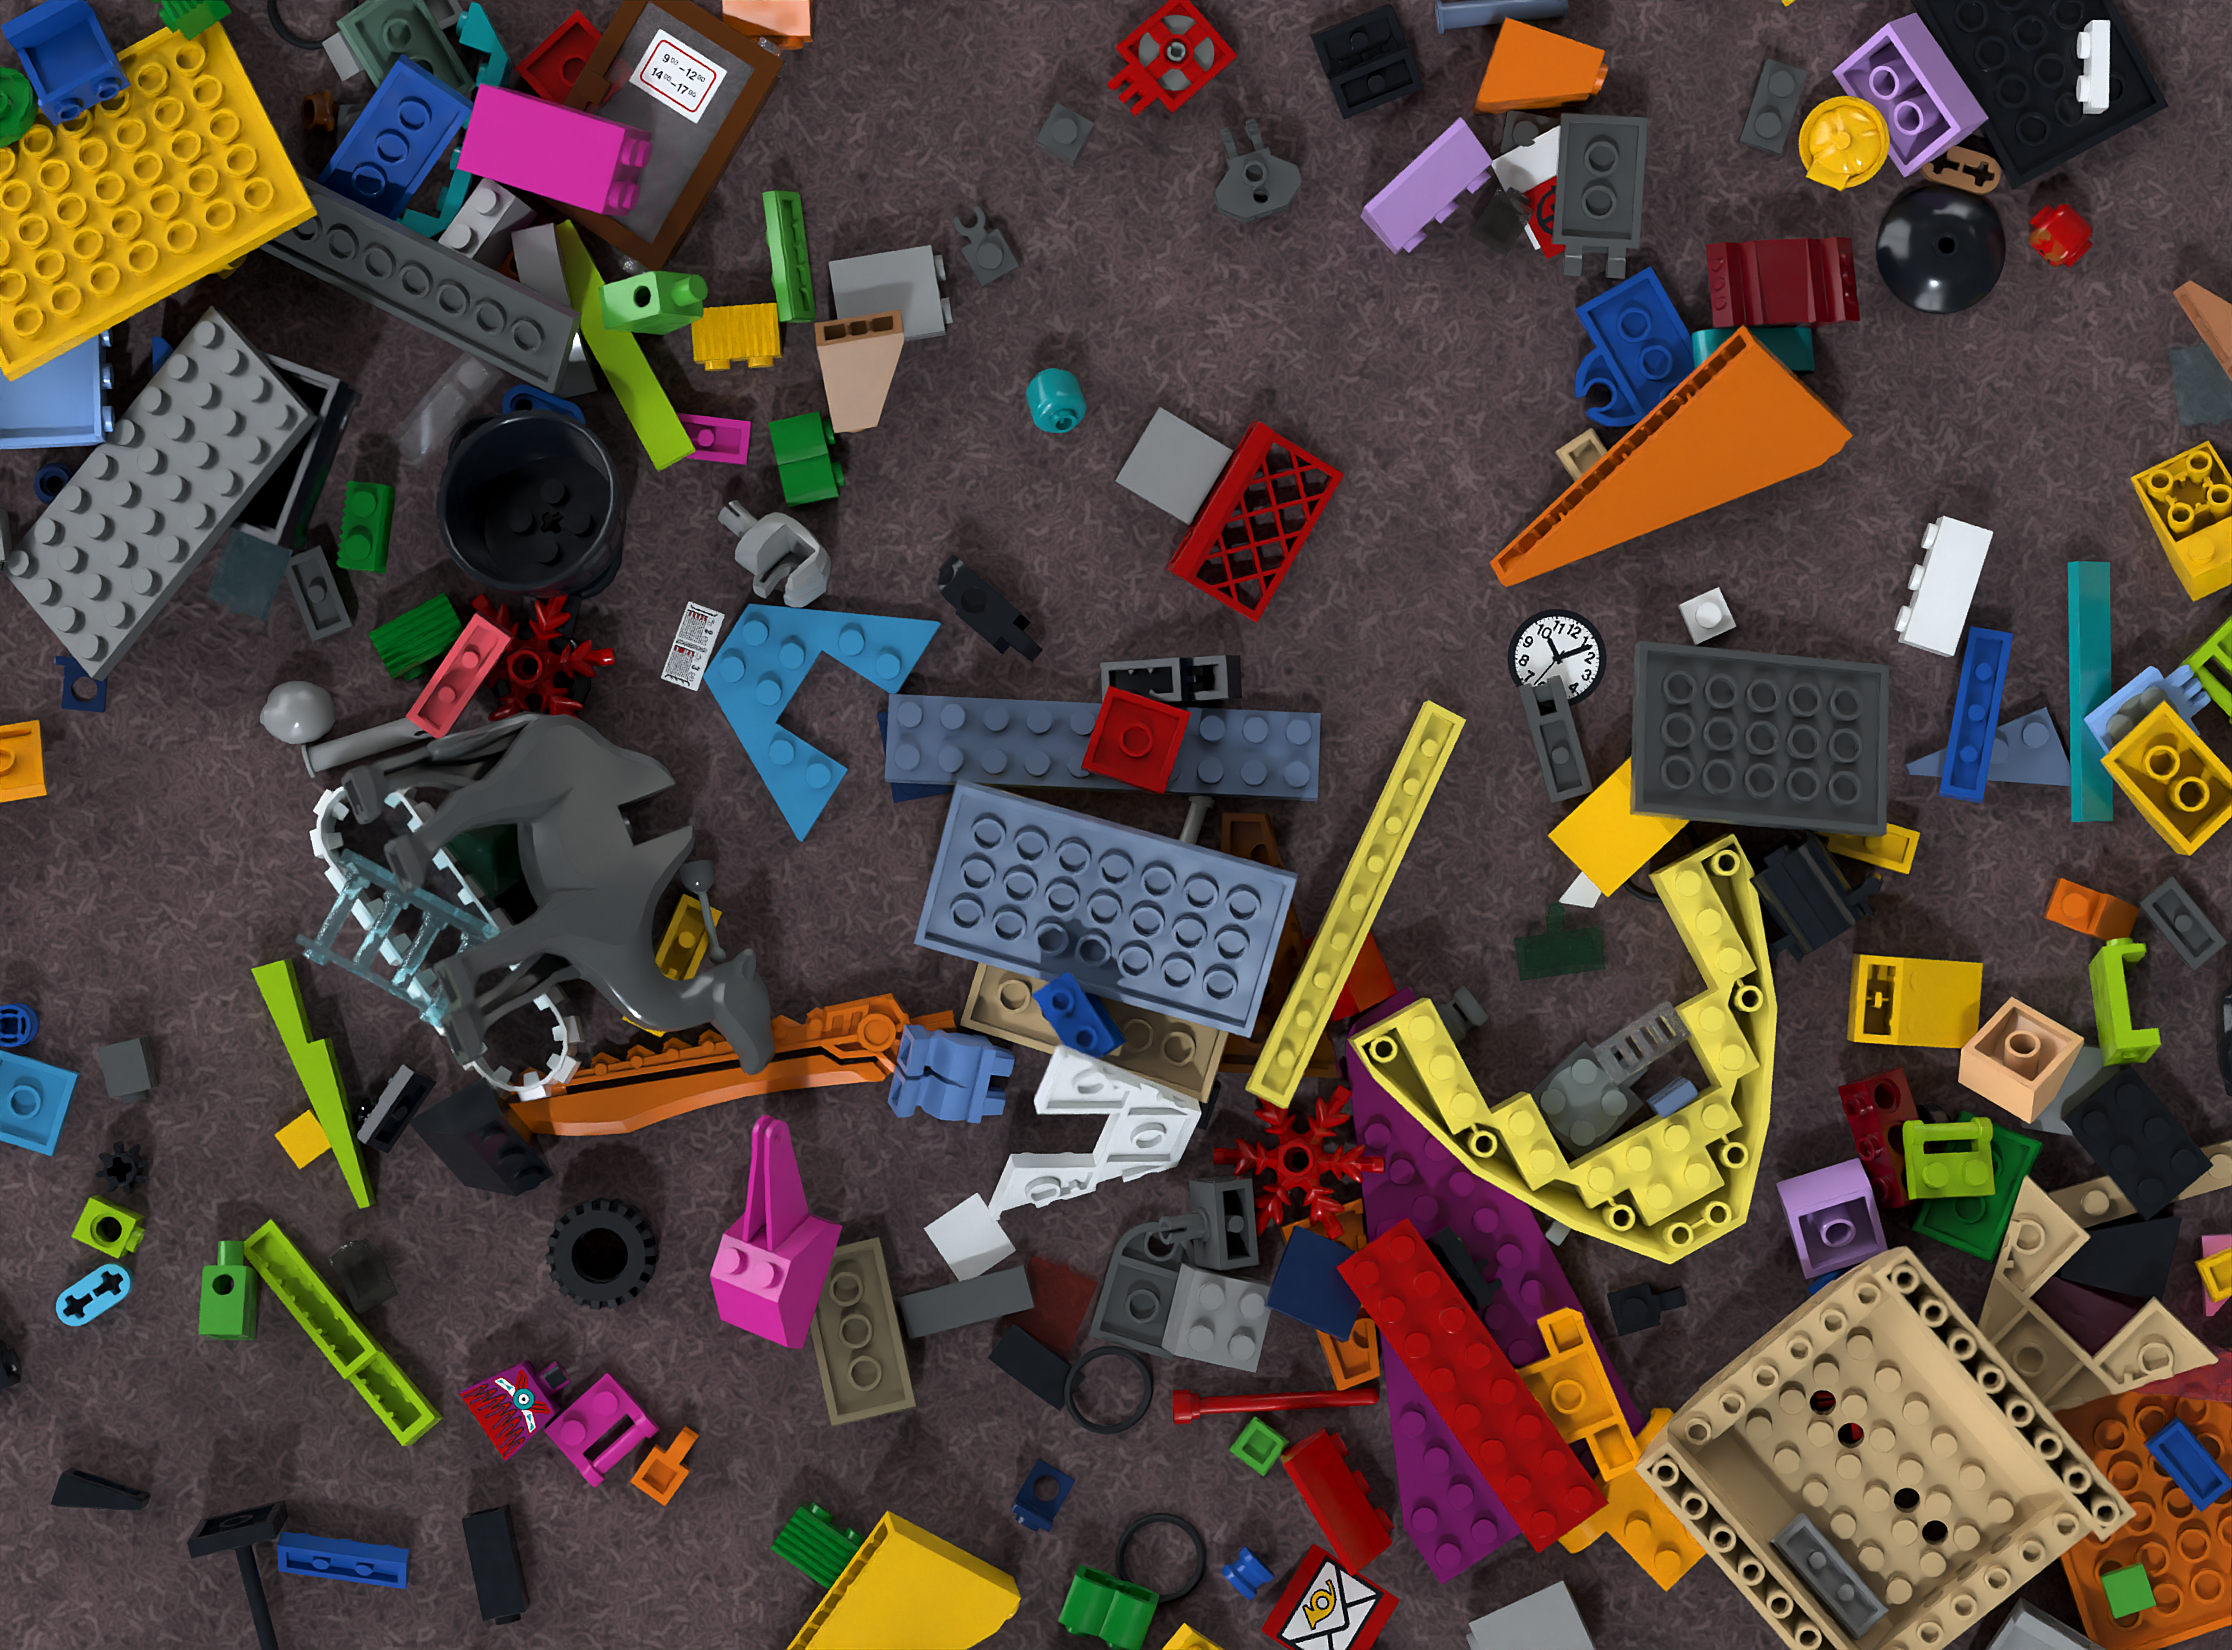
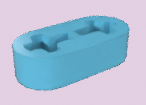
M111 1262L99 1267L66 1289L56 1302V1312L59 1319L70 1326H81L126 1298L134 1286V1276L131 1270L122 1263ZM107 1271L112 1276L116 1274L122 1276L123 1281L119 1283L121 1290L119 1294L116 1290L111 1289L101 1295L97 1290L98 1287L107 1281V1276L105 1275ZM90 1294L93 1301L83 1307L85 1314L83 1318L79 1313L71 1315L68 1312L67 1308L72 1304L69 1298L71 1295L77 1300Z

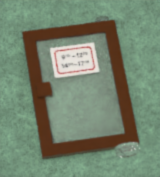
M623 0L562 105L651 132L649 142L652 143L651 157L645 168L641 167L637 182L640 185L639 200L635 208L629 210L628 216L600 214L537 193H531L623 251L617 264L633 276L651 271H664L669 261L673 260L781 79L779 76L787 64L785 60L780 58L784 49L763 36L756 43L690 0Z

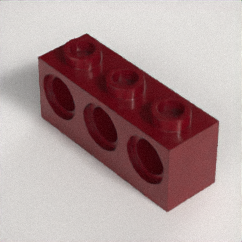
M1903 1067L1877 1071L1838 1086L1843 1110L1847 1115L1856 1143V1150L1871 1185L1877 1210L1903 1207L1921 1200H1909L1902 1130L1907 1120L1920 1119ZM1925 1141L1923 1144L1924 1154H1931L1927 1141Z

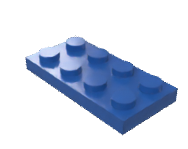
M401 54L316 180V183L396 221L472 111L474 103L404 54Z

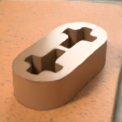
M1956 145L1948 149L1944 155L1946 162L1957 165L1956 170L1943 168L1939 174L1933 172L1934 165L1930 162L1919 169L1922 176L1930 182L1951 186L1976 195L1989 193L1998 185L2001 179L2000 166L1994 158ZM1980 164L1986 165L1985 173L1991 175V181L1986 180L1980 186L1974 184V176L1962 172L1963 167L1974 170Z

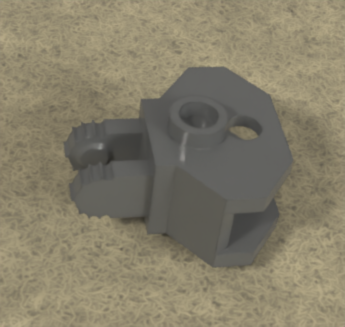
M1254 118L1245 121V131L1254 152L1246 155H1238L1236 140L1229 126L1219 129L1228 158L1226 164L1228 172L1215 190L1214 200L1219 214L1244 224L1286 211L1302 184L1297 165L1271 156L1269 147H1264ZM1256 193H1264L1268 200L1265 203H1258L1254 200L1253 196Z

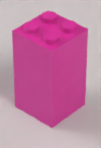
M480 83L457 169L600 214L628 216L629 210H633L639 200L640 185L637 182L641 167L645 168L651 157L652 143L649 142L651 132L510 88Z

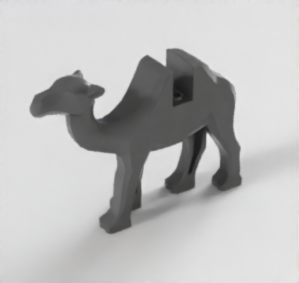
M523 711L487 726L435 739L427 747L408 754L376 761L372 766L363 765L351 769L341 778L342 786L358 823L361 825L371 823L374 818L379 817L384 801L391 793L425 786L455 791L448 795L434 814L411 835L406 834L384 845V851L398 885L405 894L416 891L418 887H421L431 857L461 833L490 825L517 823L521 867L528 888L538 906L537 911L527 920L502 931L490 941L466 949L433 965L436 977L451 1009V1012L440 1018L441 1025L459 1065L463 1066L473 1063L474 1060L481 1057L483 1037L487 1028L503 1015L537 999L549 991L556 983L577 978L590 982L628 1020L644 1029L674 1032L710 1022L729 1042L740 1059L742 1070L748 1075L760 1073L773 1059L776 1049L770 1026V997L766 983L756 967V955L752 949H745L732 961L719 964L717 967L692 979L683 981L672 980L664 976L655 962L652 947V925L655 906L675 872L694 846V826L692 824L634 846L632 843L633 830L631 824L620 813L649 803L676 785L668 769L659 761L648 755L615 746L593 727L567 714L553 716ZM518 965L494 989L474 999L475 986L479 976L494 968Z

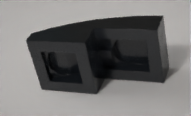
M1013 1323L988 1356V1359L1051 1406L1061 1411L1066 1404L1064 1400L1066 1378L1073 1365L1055 1351L1048 1349L1018 1324ZM1079 1372L1075 1379L1073 1394L1087 1377L1082 1372Z

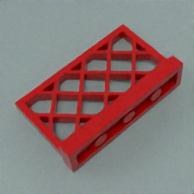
M1252 421L1165 570L1257 623L1344 474L1277 434L1262 422ZM1273 443L1288 451L1292 469L1269 475L1265 457ZM1296 456L1309 465L1298 467ZM1259 467H1261L1263 477L1253 479ZM1316 468L1330 476L1321 493L1305 496L1300 472ZM1293 474L1299 499L1276 504L1271 480ZM1264 482L1270 506L1247 512L1243 496L1246 489L1250 485ZM1317 500L1309 512L1307 502ZM1239 504L1241 514L1231 516ZM1301 504L1305 520L1300 530L1284 534L1278 510ZM1272 512L1277 536L1254 541L1249 517ZM1242 519L1248 543L1225 549L1222 530L1226 523ZM1295 537L1290 547L1287 549L1285 539ZM1217 540L1219 551L1209 553ZM1279 541L1283 559L1278 567L1262 571L1256 547ZM1250 549L1256 573L1233 579L1227 554ZM1221 557L1226 581L1209 585L1196 577L1205 560ZM1273 574L1266 586L1264 576ZM1257 578L1261 596L1253 610L1238 602L1234 584ZM1228 586L1230 597L1219 591L1218 588Z

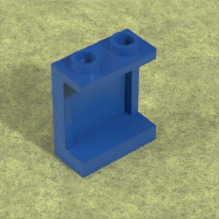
M48 0L0 26L7 41L18 53L39 98L37 103L40 109L54 126L75 119L82 111L101 101L114 98L119 91L131 85L89 0Z
M1064 973L1032 994L1064 1046L1100 1060L1128 1042L1098 995L1084 992L1072 973Z

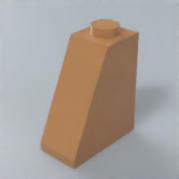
M901 309L814 323L817 351L834 434L841 432L856 433L866 428L877 427L905 340Z

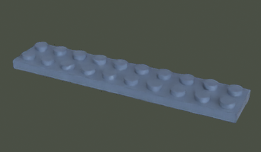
M889 694L885 782L956 785L958 779L986 787L1154 794L1081 770L1102 703ZM1176 707L1191 712V717L1165 795L1317 801L1321 713Z

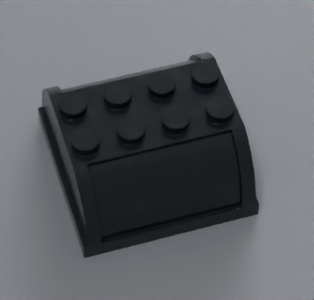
M258 350L318 419L229 527L286 549L291 545L305 550L309 541L306 533L354 406H360L363 394L350 389V384L340 379Z

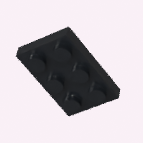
M2131 1065L2124 1066L2061 1119L2062 1123L2143 1220L2146 1221L2214 1166Z

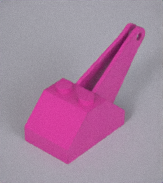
M768 1115L761 1116L756 1121L752 1131V1158L745 1213L723 1234L710 1278L722 1321L785 1347L803 1349L843 1226L809 1213L788 1124L778 1119L775 1120V1118Z

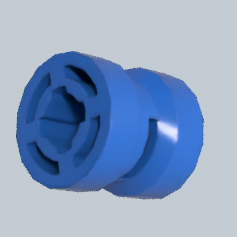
M23 1003L0 1006V1046L14 1047L31 1042L38 1034L40 1027L39 1016L36 1011Z

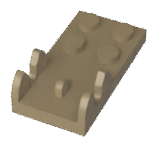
M877 1237L836 1247L810 1324L831 1426L837 1427L918 1408V1396L910 1375L909 1355L901 1334L881 1239Z

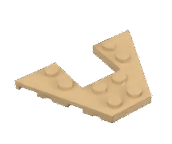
M2026 1174L2022 1180L1977 1328L2051 1414L2063 1409L2084 1405L2085 1402L2104 1396L2129 1391L2152 1381L2164 1380L2173 1377L2175 1374L2210 1363L2212 1365L2219 1361L2218 1356L2155 1296L2093 1357L2030 1297L2091 1236Z

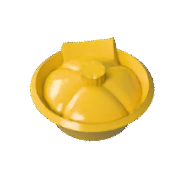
M1852 96L1834 97L1819 104L1805 119L1799 135V152L1801 160L1807 169L1806 177L1833 187L1840 192L1846 188L1860 185L1872 178L1884 164L1890 145L1889 129L1879 110L1869 102Z

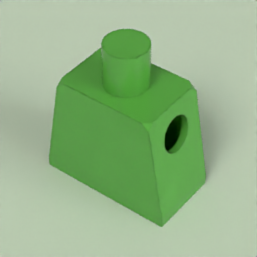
M651 271L600 286L599 292L604 329L665 335L702 319L704 314L702 300L706 298L708 293L706 282L699 275ZM650 301L645 307L638 305L639 303Z
M218 1241L217 1265H204L199 1335L213 1340H256L257 1272L255 1269L243 1265V1241ZM233 1279L234 1288L225 1295V1285Z

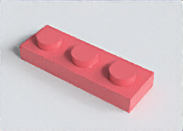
M481 610L476 612L406 715V718L436 739L447 736L515 635Z

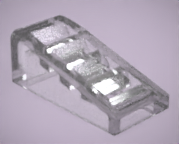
M1666 1000L1660 1002L1591 1050L1614 1085H1618L1691 1037V1033L1672 1004ZM1659 1016L1673 1035L1668 1039L1654 1020ZM1646 1026L1658 1044L1657 1047L1652 1049L1639 1030L1640 1028ZM1631 1036L1643 1054L1641 1058H1636L1624 1040L1625 1038ZM1614 1045L1617 1046L1629 1064L1624 1069H1622L1609 1050Z

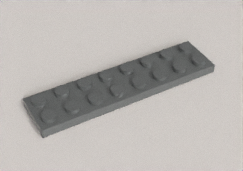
M298 174L318 215L258 248L551 394L561 389L582 313Z

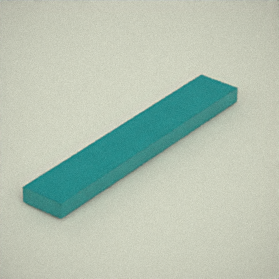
M2074 561L2068 562L2071 822L2113 821V777L2100 762L2106 753L2083 720L2112 696L2110 562Z

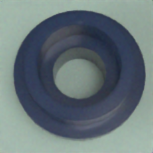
M61 463L44 465L37 471L34 477L33 487L35 494L42 502L50 505L61 492L53 493L50 490V480L57 476L63 480L64 488L75 473L71 468Z

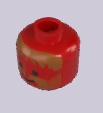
M2047 204L2029 221L2034 229L2028 236V242L2052 267H2059L2062 264L2067 268L2071 267L2093 245L2089 240L2093 233L2092 227L2069 204H2060L2055 209Z

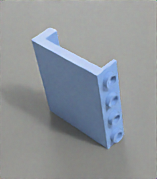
M112 327L12 382L4 376L0 368V450L91 446L106 442V435L108 432H114L113 426L115 425L113 406H107V389H113L114 387L112 363H106V347H112L113 343Z

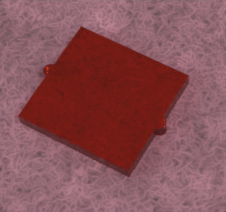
M1032 1255L1026 1270L1036 1307L1007 1314L1003 1325L1010 1328L1013 1323H1016L1038 1341H1043L1069 1352L1098 1282L1070 1271L1067 1264L1058 1266Z

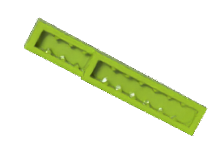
M568 219L555 227L565 260L563 269L574 310L582 313L579 328L655 468L660 472L696 452V449L634 333L604 329L599 287L607 284L577 228Z
M286 959L252 968L251 971L359 1209L375 1204V1196L360 1142L356 1137V1127L351 1119L352 1113L331 1037L318 1041L313 1040L292 960Z
M270 1219L244 1241V1255L341 1376L351 1381L402 1446H411L443 1418L273 1219Z

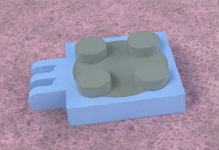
M2150 665L2083 720L2107 754L2162 701H2166L2194 733L2199 736L2200 733L2190 718L2205 707L2211 698L2206 691H2200L2202 684L2198 678H2191L2194 672L2189 665L2180 666L2165 679L2158 669Z

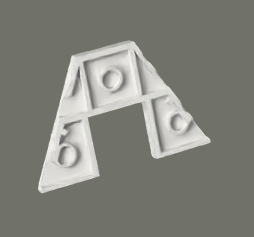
M1057 1045L1034 1099L1037 1114L1110 1115L1092 1154H1074L1072 1152L1060 1154H1033L1029 1152L1011 1154L988 1206L991 1220H999L1002 1211L1028 1203H1033L1036 1205V1208H1040L1055 1200H1066L1096 1191L1097 1183L1122 1176L1124 1183L1140 1178L1147 1173L1160 1172L1177 1167L1202 1114L1198 1099L1064 1045Z

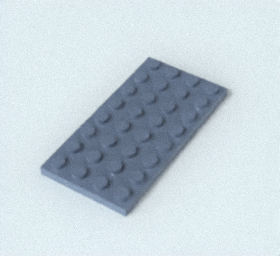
M958 779L914 944L1048 982H1052L1064 973L1070 972L1084 992L1251 1038L1298 874Z

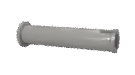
M405 717L308 748L307 744L301 746L307 770L311 778L317 777L316 772L433 736Z

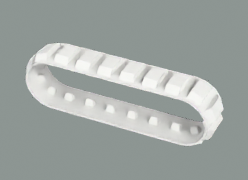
M343 786L335 791L326 789L313 812L319 815L317 829L309 831L315 857L326 859L331 866L325 872L327 878L340 895L348 896L351 894L356 903L350 910L365 930L373 931L376 929L381 938L375 945L390 965L398 966L401 964L406 974L400 980L415 1000L423 1001L426 999L431 1009L425 1015L441 1036H446L440 1018L451 1012V1009L444 1004L432 987L437 977L431 968L424 971L419 969L407 952V949L413 944L408 936L403 933L396 937L381 916L388 909L380 898L371 901L356 881L363 874L355 863L346 866L337 850V848L344 845L340 832L334 833V826L337 819L343 821L349 812V809L345 806L349 800ZM408 788L389 794L384 801L386 804L396 808L402 801L412 814L413 818L407 824L412 832L416 831L435 812L430 804L426 802L418 804L413 800L417 792L415 788ZM453 839L443 846L432 860L439 870L450 867L464 887L457 894L464 905L475 902L489 921L483 929L487 937L491 940L502 931L516 925L504 908L498 907L494 910L488 901L495 894L482 876L476 872L467 873L463 866L469 861V858L457 841ZM518 965L509 967L513 971ZM558 983L549 991L533 1000L540 1011L548 1007L552 1009L560 1024L552 1028L554 1040L563 1041L561 1056L553 1053L546 1063L552 1071L543 1080L540 1079L537 1071L524 1074V1087L510 1084L511 1071L500 1066L494 1072L482 1057L488 1050L484 1042L481 1057L474 1060L473 1063L463 1065V1068L466 1071L476 1069L482 1075V1078L484 1076L487 1078L500 1097L507 1099L511 1092H517L521 1102L552 1096L551 1086L558 1082L569 1084L582 1061L575 1057L577 1044L585 1042L580 1016H570L566 1011L564 1005L570 999Z

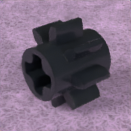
M119 1141L114 1143L113 1146L115 1154L111 1155L103 1152L98 1155L100 1160L105 1163L103 1170L96 1173V1177L105 1176L107 1181L110 1182L107 1186V1192L110 1193L116 1190L118 1186H123L126 1195L134 1193V1181L141 1184L149 1182V1178L142 1173L144 1167L152 1163V1159L142 1160L138 1155L141 1149L140 1144H136L129 1151H125L123 1143ZM121 1161L123 1163H131L132 1171L126 1173V1176L124 1173L117 1174L115 1166L119 1165Z

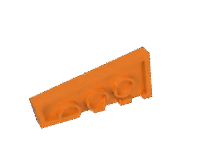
M1362 1198L1341 1204L1345 1208L1344 1212L1334 1213L1345 1234L1333 1240V1242L1356 1252L1367 1245L1362 1220ZM1310 1216L1279 1227L1285 1246H1287L1295 1225L1324 1238H1329L1321 1220L1315 1227L1310 1226ZM1362 1304L1348 1341L1342 1343L1335 1340V1337L1315 1329L1337 1390L1342 1391L1380 1376L1375 1322Z

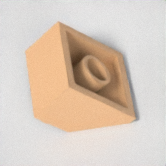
M2011 997L1961 1049L1958 1082L2031 1124L2055 1099L2084 1044V1038Z

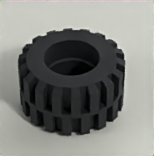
M601 1197L580 1203L568 1211L556 1223L552 1235L549 1236L547 1243L549 1253L546 1254V1264H550L552 1270L549 1275L552 1281H557L561 1287L559 1291L564 1296L568 1294L574 1299L573 1303L579 1306L585 1304L589 1305L590 1309L600 1310L602 1307H609V1309L618 1307L635 1298L646 1287L656 1271L655 1266L659 1261L657 1233H653L650 1227L653 1224L649 1218H644L639 1213L641 1210L636 1206L625 1204V1200L617 1198L610 1200L606 1199V1197ZM596 1228H607L616 1232L624 1240L628 1251V1260L626 1266L618 1275L603 1279L591 1275L584 1269L578 1256V1246L587 1232Z

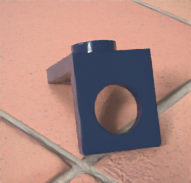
M69 653V657L55 656L54 665L65 666L61 708L105 712L108 675L103 681L93 679L97 685L96 696L89 702H81L73 695V684L80 677L91 678L90 675L71 653Z
M1038 1459L1012 1503L1011 1511L1017 1514L1015 1519L1033 1531L1038 1532L1039 1528H1042L1049 1532L1053 1526L1054 1517L1075 1483V1479ZM1046 1475L1056 1479L1059 1484L1057 1496L1048 1501L1039 1499L1033 1490L1035 1481L1039 1477Z

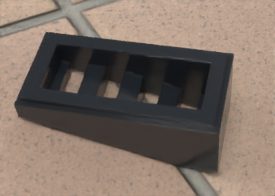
M72 1467L60 1474L51 1505L57 1507L136 1511L148 1505L151 1496L148 1492Z

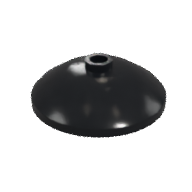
M1943 184L1930 185L1908 193L1897 201L1885 215L1876 239V261L1884 283L1901 302L1924 313L1951 314L1975 305L1993 289L2004 267L2006 241L1998 217L1982 198L1976 194ZM1940 239L1951 241L1953 245L1951 253L1944 254L1939 250L1938 243Z

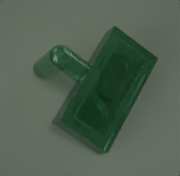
M1556 902L1548 903L1545 907L1548 933L1513 938L1519 981L1606 969L1600 926L1565 930L1563 922L1565 907Z

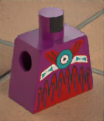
M526 1359L469 1385L459 1394L506 1462L560 1411L561 1408L552 1394L569 1384L571 1380L558 1361L553 1362L537 1373L529 1360Z

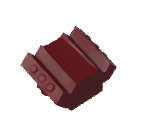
M1851 238L1754 240L1740 243L1721 242L1706 245L1714 328L1731 329L1740 328L1744 325L1746 328L1807 327L1813 330L1826 325L1860 321Z

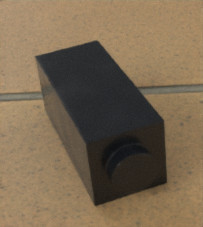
M504 1505L467 1513L462 1518V1524L482 1620L495 1619L496 1625L518 1621L521 1619L520 1613L526 1612L530 1607L510 1506Z

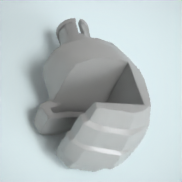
M737 500L728 503L733 509L732 512L726 506L721 510L718 521L741 539L735 550V560L755 575L753 579L755 594L766 599L780 579L788 576V581L785 585L786 592L783 595L786 605L804 607L826 592L830 581L831 559L825 548L809 529L795 519L778 512L768 514L758 521Z

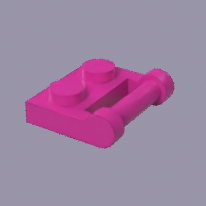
M608 1371L543 1431L579 1469L582 1476L596 1488L605 1480L604 1474L646 1436L651 1438L660 1428ZM625 1414H628L635 1424L592 1462L584 1452Z

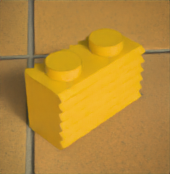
M777 303L703 308L704 314L702 319L691 323L694 362L696 364H704L705 371L731 369L730 362L747 361L748 368L774 366V358H783L781 324L779 322Z

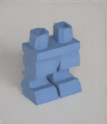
M905 1024L897 1056V1062L900 1066H895L888 1104L897 1117L914 1115L916 1105L921 1106L926 1113L941 1120L959 1121L966 1119L967 1122L980 1123L982 1115H1002L1006 1101L1005 1092L1002 1088L989 1086L991 1075L1009 1077L1012 1074L1015 1057L1009 1049L992 1045L988 1038L983 1035L973 1034L971 1036L956 1032L946 1033L942 1029L928 1031L921 1025ZM924 1066H930V1067H931V1069H929V1070H927V1071H923V1070H924Z

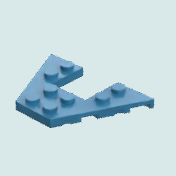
M748 604L703 675L704 680L799 841H804L849 769L777 724V721L822 651L888 693L897 694L940 628L941 623L938 621Z

